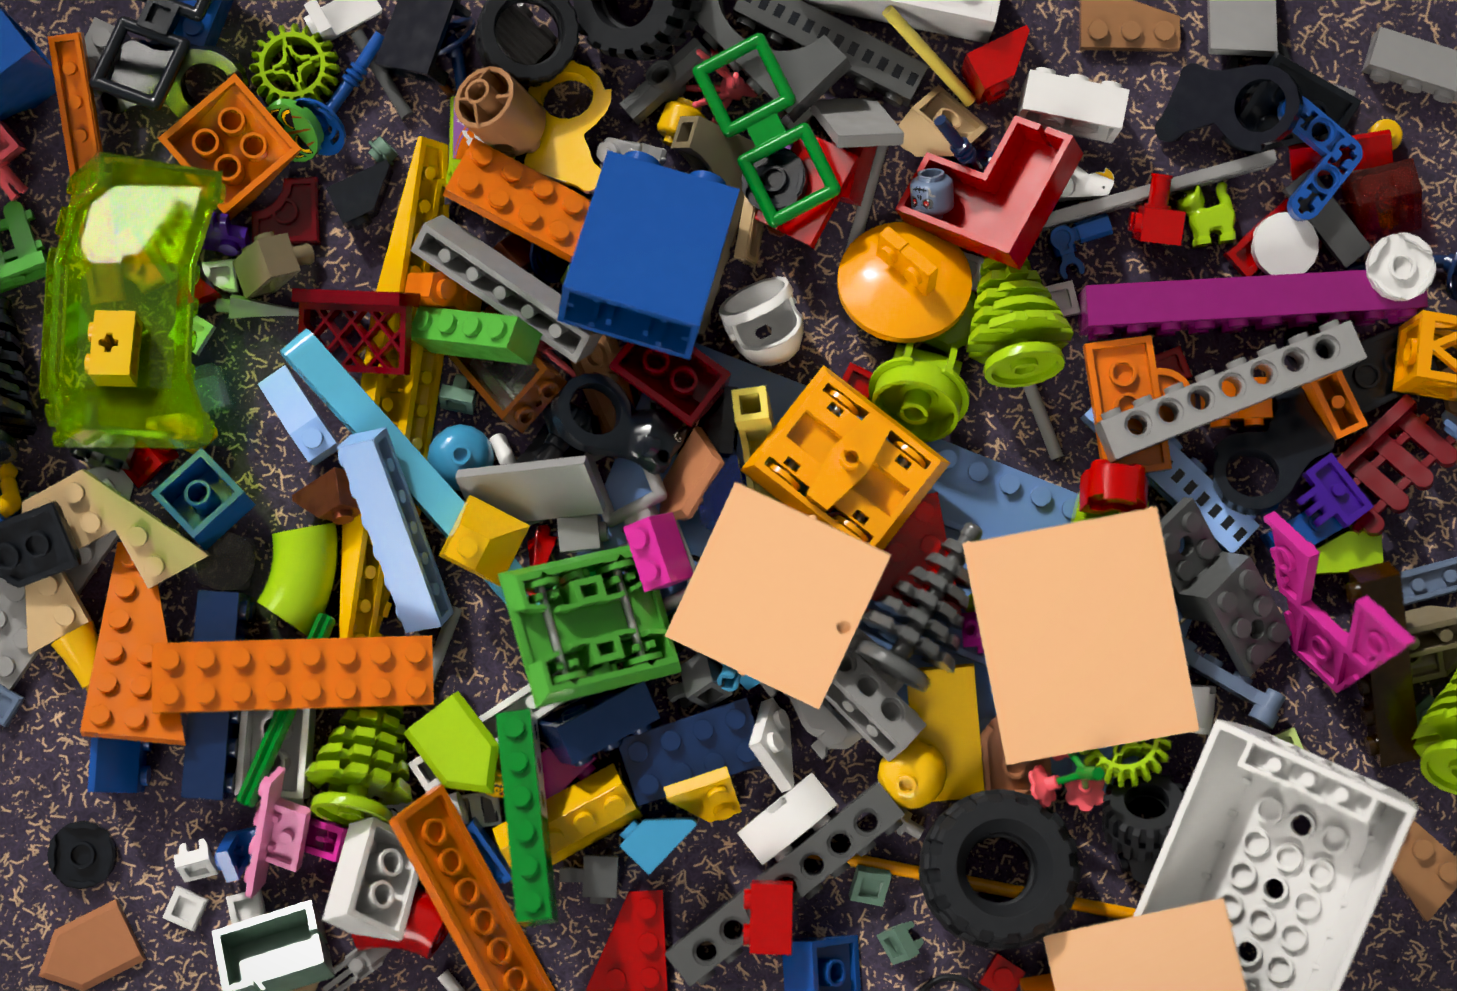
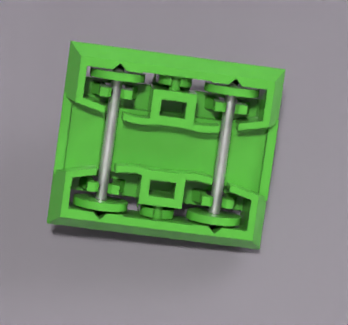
M629 545L498 574L536 708L682 672L674 642L665 636L670 624L660 590L644 592ZM590 572H595V573H596L595 576L589 577V576H590ZM613 575V577L602 579V577ZM553 587V590L545 592L546 589ZM622 663L624 669L618 670L616 664Z

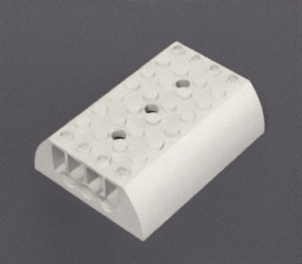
M1216 719L1133 917L1225 898L1248 991H1339L1418 806L1411 799L1388 786L1271 734L1238 723ZM1298 815L1306 816L1311 822V830L1307 835H1300L1294 830L1293 821ZM1270 879H1278L1284 886V893L1278 899L1272 898L1267 893L1266 885ZM1243 942H1250L1256 947L1257 956L1254 961L1249 962L1241 957L1239 949Z

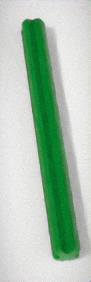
M319 613L307 639L329 638L335 625V619L329 615ZM275 710L237 796L239 803L248 807L256 805L259 798V786L264 777H268L297 710Z

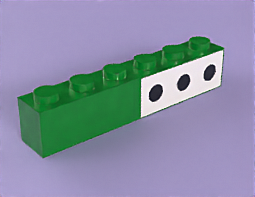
M531 709L496 713L516 922L523 927L557 923L558 913L537 716Z

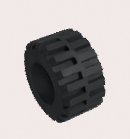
M1161 772L1159 774L1150 773L1151 780L1149 782L1143 780L1141 775L1138 776V786L1136 787L1132 786L1130 779H1125L1124 787H1119L1118 778H1115L1113 785L1109 784L1106 789L1102 812L1104 839L1107 844H1112L1113 851L1116 853L1123 852V857L1128 860L1134 857L1138 858L1137 862L1145 863V859H1151L1152 863L1157 861L1185 795L1184 787L1181 783L1175 784L1172 776H1161ZM1150 813L1158 817L1154 819H1143L1134 816V814Z

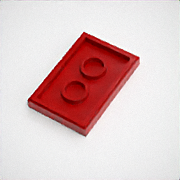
M817 136L815 137L841 186V193L790 221L773 228L813 249L861 161L859 156L845 149L838 148L836 145ZM802 139L796 141L791 151L803 160L808 170L809 184L804 196L806 197L824 188L825 185ZM758 210L755 219L769 226L763 213Z

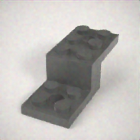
M1184 497L1160 520L1175 603L1185 619L1212 623L1239 674L1251 677L1292 633L1251 556L1221 551L1194 499ZM1183 537L1185 546L1183 551L1180 553V540ZM1254 621V623H1255V630H1254L1253 635L1250 636V633H1251V630H1252V625H1251V624H1252V622Z

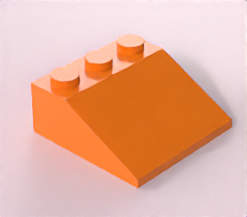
M235 73L158 137L159 141L221 212L229 214L230 220L253 202L302 150Z

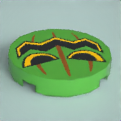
M278 99L266 109L302 149L292 161L306 162L314 158L322 148L321 143L324 141V133L320 122L307 107L302 109L300 106L295 105L297 101Z

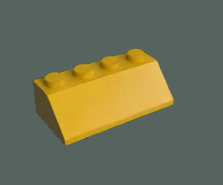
M613 763L546 799L552 865L623 828L634 819L637 820L643 817ZM505 821L492 829L499 850L511 868L507 822Z

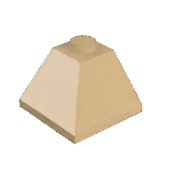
M939 84L917 102L898 125L904 132L903 144L900 146L916 157H924L926 152L937 156H954L950 150L951 145L934 124V120L939 115H945L961 137H966L971 144L988 129L987 125Z

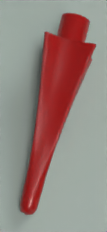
M547 525L538 526L535 537L528 541L529 566L548 563L558 537L550 536L551 528Z

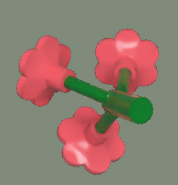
M1076 753L1052 757L1055 761H1061L1065 757L1071 758L1077 767L1075 773L1062 777L1059 775L1052 776L1049 772H1046L1041 764L1035 765L1034 770L1029 771L1032 796L1035 800H1039L1043 808L1050 807L1051 802L1056 800L1055 789L1061 788L1062 784H1064L1067 791L1065 795L1066 803L1070 806H1077L1082 812H1090L1094 805L1099 806L1103 804L1105 795L1103 791L1105 786L1103 768L1085 766Z

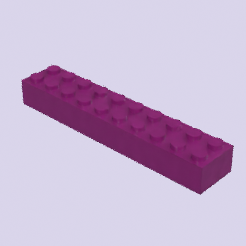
M1366 270L1086 285L1077 295L1080 313L1078 314L1079 336L1088 335L1089 341L1109 339L1108 335L1121 334L1122 339L1140 337L1145 332H1155V337L1174 336L1175 331L1188 330V335L1208 334L1209 329L1221 328L1222 333L1241 332L1243 327L1255 326V331L1262 332L1275 330V326L1288 324V328L1298 330L1308 328L1309 324L1321 322V325L1335 319H1338L1340 324L1350 320L1354 321L1355 326L1373 325L1375 320L1388 319V324L1405 323L1409 318L1414 317L1428 307L1427 290L1409 301H1393L1382 297L1372 288L1366 276Z

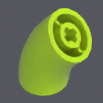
M335 523L272 534L273 559L271 571L257 602L307 637L317 615L325 613L335 584L338 565V536Z

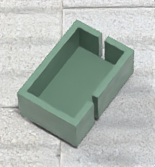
M311 900L212 931L222 991H292L335 977L330 951L326 946L328 942L323 918Z

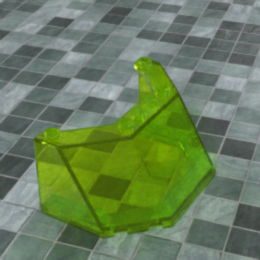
M99 152L69 178L66 191L67 194H72L68 207L61 206L55 227V234L60 235L57 248L50 247L47 256L39 392L42 399H48L49 404L45 405L44 411L48 426L56 427L57 432H53L52 435L54 447L199 449L209 444L213 438L215 424L214 420L210 419L208 412L203 411L193 382L195 365L191 364V356L197 342V334L193 330V318L196 317L198 312V299L194 297L195 285L200 277V267L197 265L211 217L218 204H222L225 199L226 186L222 183V172ZM95 310L136 311L143 322L137 387L96 386L89 375L85 373V356L90 354L91 342L88 340L89 322L94 321Z

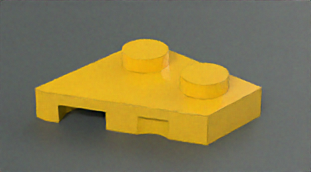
M727 766L664 787L669 802L709 823L717 820H726L734 814L742 812Z

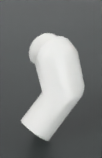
M502 433L493 435L489 441L492 444L499 464L517 463L505 435Z

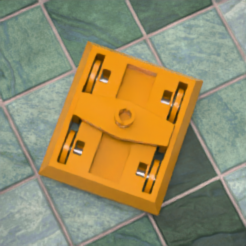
M823 365L740 471L781 503L808 516L815 515L817 520L867 543L869 539L864 534L866 532L873 537L869 544L884 550L950 465V462ZM770 457L778 464V466L771 462H768L767 465H765L764 463ZM797 479L808 487L805 497L798 492L801 487L796 481ZM835 508L846 517L836 515L834 518H831L826 512L831 513Z

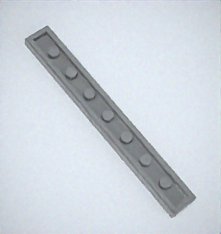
M1272 149L1173 177L1169 196L1194 189L1196 185L1202 187L1269 168L1277 161L1275 150ZM1151 184L1052 211L1041 232L1102 213H1110L1146 203L1149 199Z

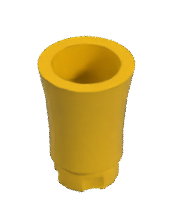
M93 621L74 629L50 644L72 671L82 689L86 688L87 693L99 638Z

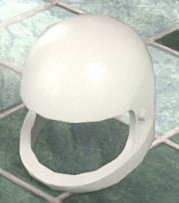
M777 276L752 283L728 297L719 309L724 329L736 349L750 362L760 366H773L789 361L800 349L804 331L803 317L795 306L797 301L791 296L794 289L786 277ZM765 324L772 328L770 336L759 339L755 335L756 329Z

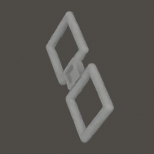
M585 452L606 504L602 517L607 522L608 527H614L622 522L627 526L648 516L659 515L656 505L667 498V492L660 474H651L643 468L652 492L614 511L596 465V461L606 456ZM676 521L692 571L694 573L696 565L688 548L681 527L678 521ZM628 542L620 545L619 547L626 546L629 544ZM686 588L662 599L666 612L679 606Z

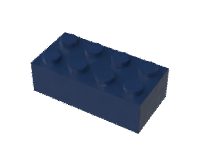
M747 697L622 739L623 743L619 746V750L638 806L666 797L664 791L666 786L727 766L729 775H733L762 765L749 747L755 721Z

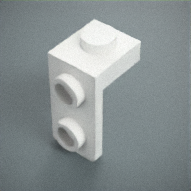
M311 0L304 4L309 14L304 17V20L312 34L319 32L324 41H332L381 14L383 10L377 0H333L322 7L319 6L317 0Z

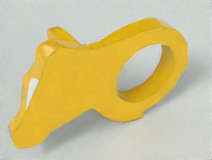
M572 60L555 79L545 82L541 86H530L528 92L541 105H544L546 94L556 84L564 81H578L586 84L593 91V100L586 111L573 118H558L546 111V126L540 138V147L533 153H527L524 165L564 186H573L586 194H593L601 168L592 160L585 140V133L595 126L607 112L611 103L612 89H604L600 77L590 67L575 63V60Z

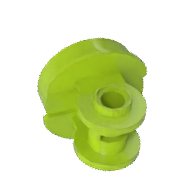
M914 343L897 344L893 359L878 366L870 378L869 396L871 402L923 442L936 441L948 436L956 428L957 423L965 416L970 402L968 388L959 376L962 362L956 360L958 348L951 346L946 357L913 347Z

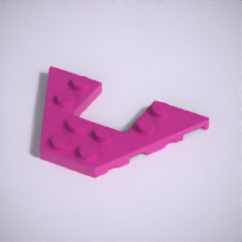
M1275 511L1264 516V522L1272 529L1275 547L1271 548L1270 552L1275 562L1278 589L1286 597L1289 610L1284 612L1286 624L1292 633L1289 637L1291 649L1336 693L1343 691L1415 643V639L1394 621L1384 608L1378 606L1368 596L1356 601L1350 633L1344 631L1331 619L1325 610L1320 609L1311 600L1320 552Z

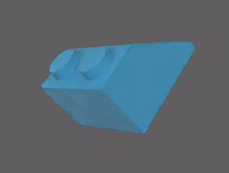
M693 817L645 818L641 823L634 819L620 834L624 841L619 846L649 875L694 829L698 821Z

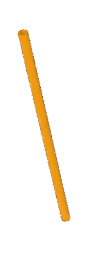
M855 854L847 861L851 867H856L858 864L890 870L891 875L919 880V866L866 855L860 857L859 854ZM811 855L807 857L810 859L823 861L819 856ZM967 875L971 888L978 892L1016 898L1025 888L1024 886ZM1075 897L1076 899L1070 909L1116 919L1133 917L1136 911L1135 908Z

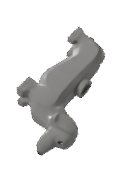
M762 682L760 683L771 698L777 695V689ZM783 693L790 698L806 731L817 737V740L811 747L822 760L828 756V750H846L864 738L845 717L840 716L831 707L826 698H824L820 708L817 709Z

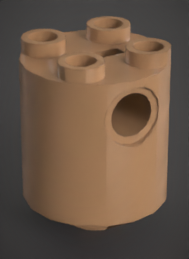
M488 66L476 70L463 81L454 99V111L458 120L480 140L511 158L523 155L524 153H533L540 147V138L546 126V110L511 75L499 67Z

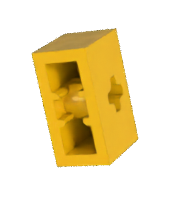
M94 311V321L89 322L88 340L91 342L90 354L85 356L84 368L85 373L89 375L96 386L137 387L143 322L136 311Z

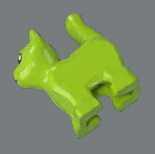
M1219 182L1216 186V195L1220 202L1218 205L1204 208L1205 199L1199 185H1196L1194 189L1185 191L1176 202L1177 209L1186 212L1189 218V226L1193 234L1192 249L1206 247L1208 244H1211L1210 233L1219 235L1218 245L1236 241L1234 229L1235 211L1230 196L1227 193V184L1225 182Z

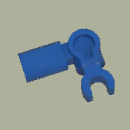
M1107 213L1074 222L1073 228L1061 225L1051 230L1048 235V244L1053 249L1055 258L1059 257L1060 259L1058 274L1062 280L1068 278L1066 273L1068 264L1074 265L1079 275L1085 271L1083 262L1075 257L1074 252L1077 251L1075 241L1083 244L1113 234Z

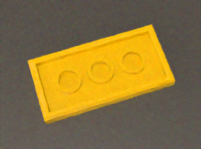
M974 663L955 665L954 673H949L935 666L918 668L930 679V685L925 693L907 685L909 707L914 709L927 724L914 739H919V742L925 743L928 746L931 744L937 748L943 756L947 768L944 788L934 801L959 800L968 795L985 791Z

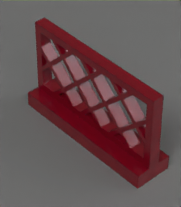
M292 288V302H299L298 335L304 329H308L332 355L341 344L348 354L341 363L347 372L410 375L413 307H420V293ZM311 309H315L323 319L316 329L310 324ZM341 311L349 320L342 330L333 321ZM369 312L376 323L367 332L360 321ZM395 313H401L400 328L394 333L387 322ZM327 327L335 336V339L328 347L320 338V335ZM354 328L362 338L355 348L352 347L346 338ZM382 329L389 341L380 350L373 338ZM366 346L375 355L367 366L359 356ZM394 347L399 352V368L393 367L386 358Z

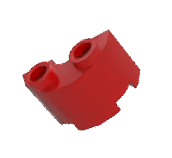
M1096 459L1091 462V468L1087 469L1080 476L1079 512L1103 515L1108 511L1126 513L1148 508V478L1145 475L1144 466L1140 464L1126 465L1111 463L1106 459Z

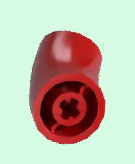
M416 885L401 941L352 933L351 936L358 951L374 948H395L430 959L442 945L449 931L425 887Z

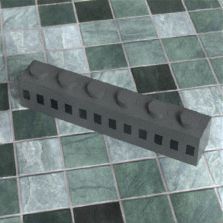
M738 0L733 8V18L737 20L736 24L749 32L757 30L765 34L767 41L778 47H783L785 44L796 50L812 44L825 35L848 58L852 66L844 75L855 80L853 84L859 89L869 93L874 90L884 95V101L898 108L901 105L909 108L929 67L914 57L802 0Z

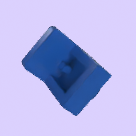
M256 827L226 832L217 848L215 863L220 871L222 870L226 882L239 880L247 864L251 862L252 855L248 853L251 840L255 836Z

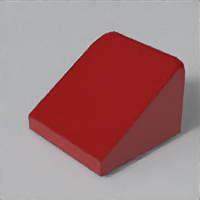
M195 277L177 299V303L184 309L189 310L221 298L222 295L201 278Z

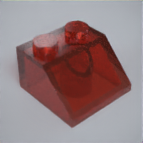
M1413 158L1353 172L1340 186L1348 217L1367 242L1379 240L1391 234L1407 233L1422 228V188Z

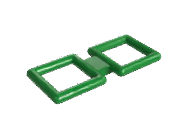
M756 33L694 66L692 70L693 75L723 135L731 138L747 129L755 145V148L741 154L737 159V163L770 227L776 228L841 193V186L808 123H801L786 131L778 115L779 112L794 105L796 97L764 34ZM756 49L780 97L731 121L708 74ZM802 139L825 187L776 211L753 164Z

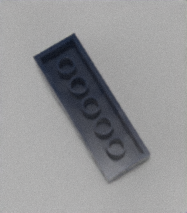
M198 590L194 642L253 640V636H248L249 622L255 621L256 603L251 602L250 595L243 593ZM241 711L188 713L181 798L210 800L235 798Z

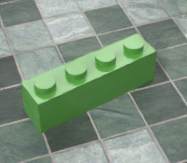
M420 306L412 322V340L431 353L531 365L542 337V333L518 316Z

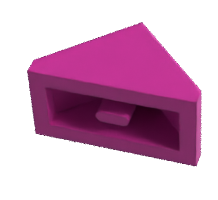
M310 817L304 852L338 863L348 827Z

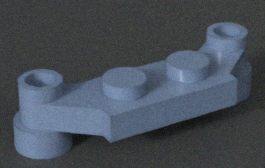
M1182 637L1188 669L1239 699L1254 705L1248 716L1261 725L1273 729L1279 719L1277 713L1286 697L1271 688H1268L1265 693L1251 686L1253 682L1251 678L1241 676L1238 671H1234L1232 675L1221 668L1224 664L1223 662L1207 653L1204 657L1194 652L1197 645Z

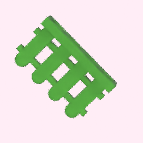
M10 201L4 206L3 213L5 219L0 220V232L9 229L15 247L4 252L0 240V294L56 273L52 261L42 251L45 249L43 241L41 239L35 240L29 222L35 219L33 211L31 209L25 210L18 201Z

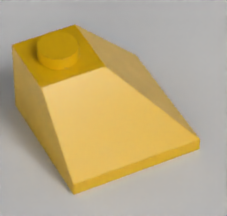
M469 495L439 556L500 587L498 574L509 570L530 525Z

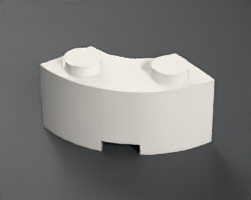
M810 773L794 785L792 790H788L753 818L737 834L762 865L773 857L778 862L793 850L790 844L812 827L814 831H817L831 819L827 813L837 803L814 774Z

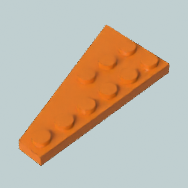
M117 542L80 733L86 737L186 746L181 713H152V643H169L159 584L148 589L122 542Z

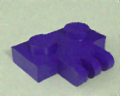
M195 209L193 218L181 217L178 227L181 241L185 246L193 250L200 251L206 249L218 251L228 256H235L242 253V248L251 245L248 227L231 225L229 214L221 213L220 219L217 220L216 212L208 211L205 218L203 210Z
M1332 452L1302 474L1312 489L1298 498L1296 502L1301 506L1307 503L1309 499L1313 501L1314 504L1304 511L1308 517L1318 509L1323 515L1318 516L1312 522L1316 528L1332 516L1337 519L1343 528H1346L1374 507Z

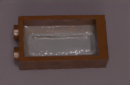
M488 305L482 312L504 315L491 305ZM538 349L531 365L447 355L497 415L521 433L528 428L568 383Z

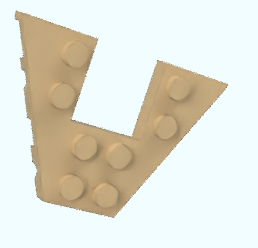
M85 469L77 471L22 502V513L56 501L62 508L78 550L115 530L148 589L210 556L208 551H204L180 535V532L171 529L161 522L159 518L141 506H137L122 496L120 492L111 486H107ZM65 571L25 586L29 654L38 651L74 629L92 621Z

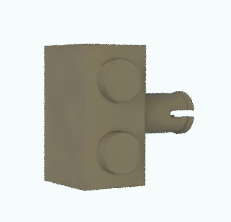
M270 231L254 237L255 241L251 245L242 248V253L232 262L244 297L249 299L275 293L301 271L299 266L314 263L315 255L310 244L306 243L292 247L288 233L274 235Z

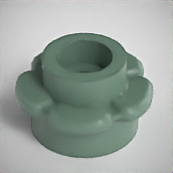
M381 136L374 142L369 141L372 149L368 153L378 163L387 159L390 165L394 164L392 161L399 154Z

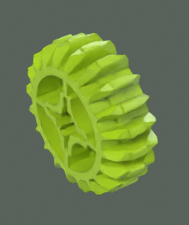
M297 23L292 24L291 32H287L284 25H280V34L277 36L272 31H268L267 36L270 39L268 43L258 40L257 44L262 49V52H252L251 56L257 63L249 65V69L256 74L251 78L253 85L259 86L256 92L260 97L267 96L266 103L268 105L278 99L296 100L299 98H311L322 102L319 97L322 93L326 97L332 96V92L327 85H338L337 78L332 75L340 73V67L334 64L339 59L337 52L331 51L333 44L330 40L323 41L319 32L312 35L308 25L300 33ZM293 45L307 46L315 50L318 55L312 57L310 54L298 55ZM283 50L282 60L272 65V69H270L271 62L276 54ZM291 56L299 65L297 67V76L299 81L296 79L294 74L291 73L293 64ZM320 67L316 80L307 88L306 81L308 76L317 72V68ZM277 80L280 83L292 82L297 92L282 91L273 86L271 82Z
M1169 736L1154 738L1153 746L1145 743L1146 740L1131 742L1122 746L1120 752L1119 745L1111 746L1113 749L1111 760L1107 759L1099 749L1081 751L1079 753L1088 755L1084 759L1085 766L1095 765L1094 767L1103 768L1106 773L1105 783L1110 784L1113 777L1118 778L1119 787H1124L1125 779H1130L1132 786L1136 787L1138 786V776L1141 775L1143 780L1149 782L1151 780L1149 770L1157 774L1162 771L1159 762H1168L1169 755L1165 751L1171 749L1172 742L1165 739ZM1130 756H1137L1140 758H1142V756H1146L1145 758L1136 763L1122 764L1124 760Z

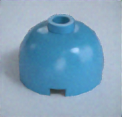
M462 424L446 427L436 434L429 445L427 460L453 490L461 492L455 479L457 470L493 466L495 459L492 444L486 435L473 426Z

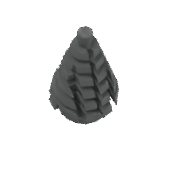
M970 522L964 525L958 540L948 538L941 544L942 549L949 553L947 557L932 552L924 559L928 565L938 571L937 574L932 571H926L919 566H916L908 573V575L914 578L916 583L927 591L917 589L911 583L902 580L891 588L894 593L901 594L903 596L902 599L914 607H907L902 604L903 601L884 594L875 604L881 610L891 612L890 617L867 608L861 619L868 627L879 629V635L895 643L888 651L877 644L863 640L857 645L855 652L886 674L924 693L930 685V679L922 671L909 663V658L912 654L921 655L923 657L921 660L937 668L944 669L949 673H954L956 661L947 652L938 651L940 648L938 645L957 652L960 639L956 634L948 633V628L936 620H942L947 623V626L954 629H963L964 616L957 614V610L942 601L953 602L963 609L968 607L969 597L965 595L964 591L955 586L953 582L955 581L971 588L968 570L963 567L964 563H966L963 543L979 541L983 531L978 525ZM894 619L902 625H896L895 623H893ZM921 636H923V637H931V638L934 639L935 641H934V643H933V642H931L930 640H928L927 638H921Z

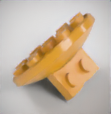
M892 222L869 229L849 245L839 264L837 288L844 310L861 329L876 338L886 341L917 343L933 339L945 333L959 321L970 300L972 274L967 258L959 246L944 241L905 222Z

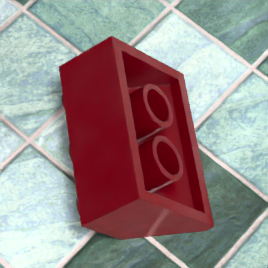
M630 342L624 345L608 366L612 371L690 427L711 409L724 392L725 386H728L732 374L696 347L693 348L691 358L688 360Z

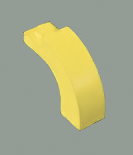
M765 385L731 390L734 419L741 440L744 465L775 427L771 403ZM770 457L764 463L765 465H767L768 462H771L778 466V464ZM746 475L747 487L779 501Z

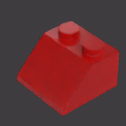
M1027 25L966 54L960 71L970 91L976 97L978 105L986 101L988 105H992L1006 97L1005 92L1010 88V84L1015 76L1030 31Z

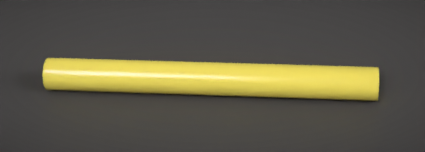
M892 5L885 8L882 12L885 19L966 107L972 105L976 97Z

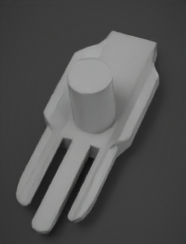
M355 948L345 956L344 961L333 968V971L336 974L345 966L349 968L327 983L323 990H330L351 973L354 976L334 991H343L358 979L363 980L383 965L386 956L392 948H374L358 951Z

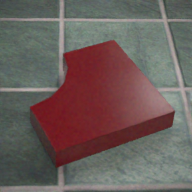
M318 177L284 178L282 191L276 201L263 210L252 212V243L257 235L272 231L274 235L288 233L292 246L304 245L306 243L310 245L321 244Z

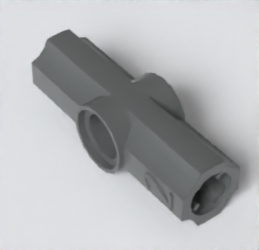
M695 37L668 61L661 59L652 63L646 71V80L619 103L637 125L664 102L677 101L678 97L684 95L686 82L694 76L692 72L694 66L704 61L696 54L697 49H701L711 57Z

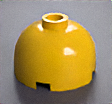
M913 739L890 762L882 757L879 764L878 781L896 804L906 809L923 808L933 802L944 788L947 777L945 760L938 749L931 744L928 746L925 743L919 742V739Z

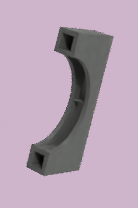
M697 0V2H702L700 12H695L693 20L697 21L696 25L705 32L701 37L714 51L718 48L724 51L745 40L729 25L723 0ZM825 35L812 44L796 50H772L796 97L795 104L779 112V117L782 119L786 115L794 123L852 67L848 58ZM756 49L728 64L734 72L738 73L742 70L749 77L746 83L758 96L764 92L771 101L780 97Z

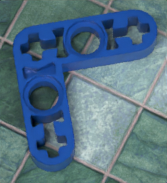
M1302 96L1304 105L1301 116L1307 118L1312 115L1314 118L1302 128L1300 125L1306 121L1300 117L1292 132L1322 156V158L1287 202L1288 214L1296 221L1302 222L1310 220L1319 214L1359 164L1363 156L1360 143L1304 96ZM1286 99L1281 101L1277 108L1279 120L1282 119L1285 113ZM1316 123L1325 125L1328 130V137L1323 142L1315 140L1312 136V127ZM1349 147L1351 149L1349 156L1352 159L1342 161L1338 167L1332 165L1342 155L1339 148ZM1321 170L1328 171L1332 175L1333 184L1329 189H1323L1317 184V175ZM1312 192L1319 195L1313 197L1307 206L1310 211L1299 212L1298 209L1301 205L1298 200L1301 201L1308 198Z

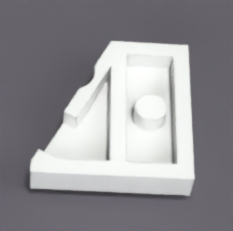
M774 698L761 701L749 747L779 790L785 792L794 788L790 722L787 713L780 709Z

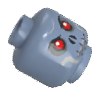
M937 168L919 171L918 176L914 177L910 182L911 208L934 218L942 219L944 214L949 213L954 208L952 178L944 174L943 170Z

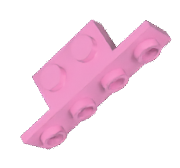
M280 766L269 777H264L258 790L261 803L253 820V825L257 827L248 853L252 855L251 862L244 875V882L247 883L245 896L253 898L266 883L269 863L293 872H297L302 866L311 808L280 798L285 768Z

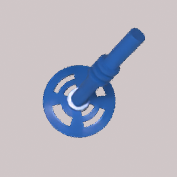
M375 31L356 62L351 61L350 65L352 68L346 69L348 74L342 75V83L326 105L311 98L295 100L297 101L295 105L307 107L321 124L324 141L321 143L322 148L318 153L319 155H335L341 151L346 143V131L336 113L354 87L358 88L360 86L358 81L362 82L364 80L362 75L368 74L366 69L380 50L385 37ZM330 126H332V132H331V133H329V131H328V128H329ZM339 130V139L337 142L333 143L332 139L336 136Z

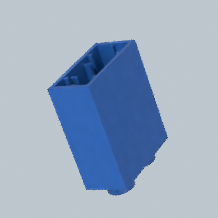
M608 150L563 285L557 321L690 360L740 189L726 185L720 176L709 171L696 170L687 174L663 167L655 157L645 152L629 151L623 155Z

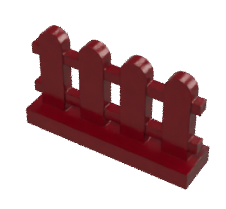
M1407 394L1337 458L1350 477L1354 478L1353 480L1357 486L1360 487L1362 485L1379 500L1373 508L1354 521L1355 524L1352 526V530L1358 535L1362 531L1373 537L1381 535L1385 530V522L1380 514L1386 508L1397 514L1407 511L1409 508V497L1405 491L1411 485L1421 491L1430 489L1434 483V476L1429 468L1435 462L1445 468L1453 467L1457 463V450L1453 447L1456 444V440L1450 435L1446 439L1441 437L1427 425L1430 422V418L1424 413L1418 417L1417 402ZM1399 431H1401L1402 434H1400V435L1394 440L1393 437H1394ZM1409 440L1428 454L1421 462L1403 448ZM1377 454L1378 456L1370 463L1368 460ZM1385 463L1389 464L1404 477L1397 485L1379 471Z

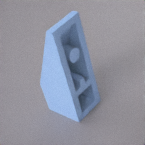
M286 365L258 383V386L287 432L309 463L316 466L337 451V446L340 445L339 441Z

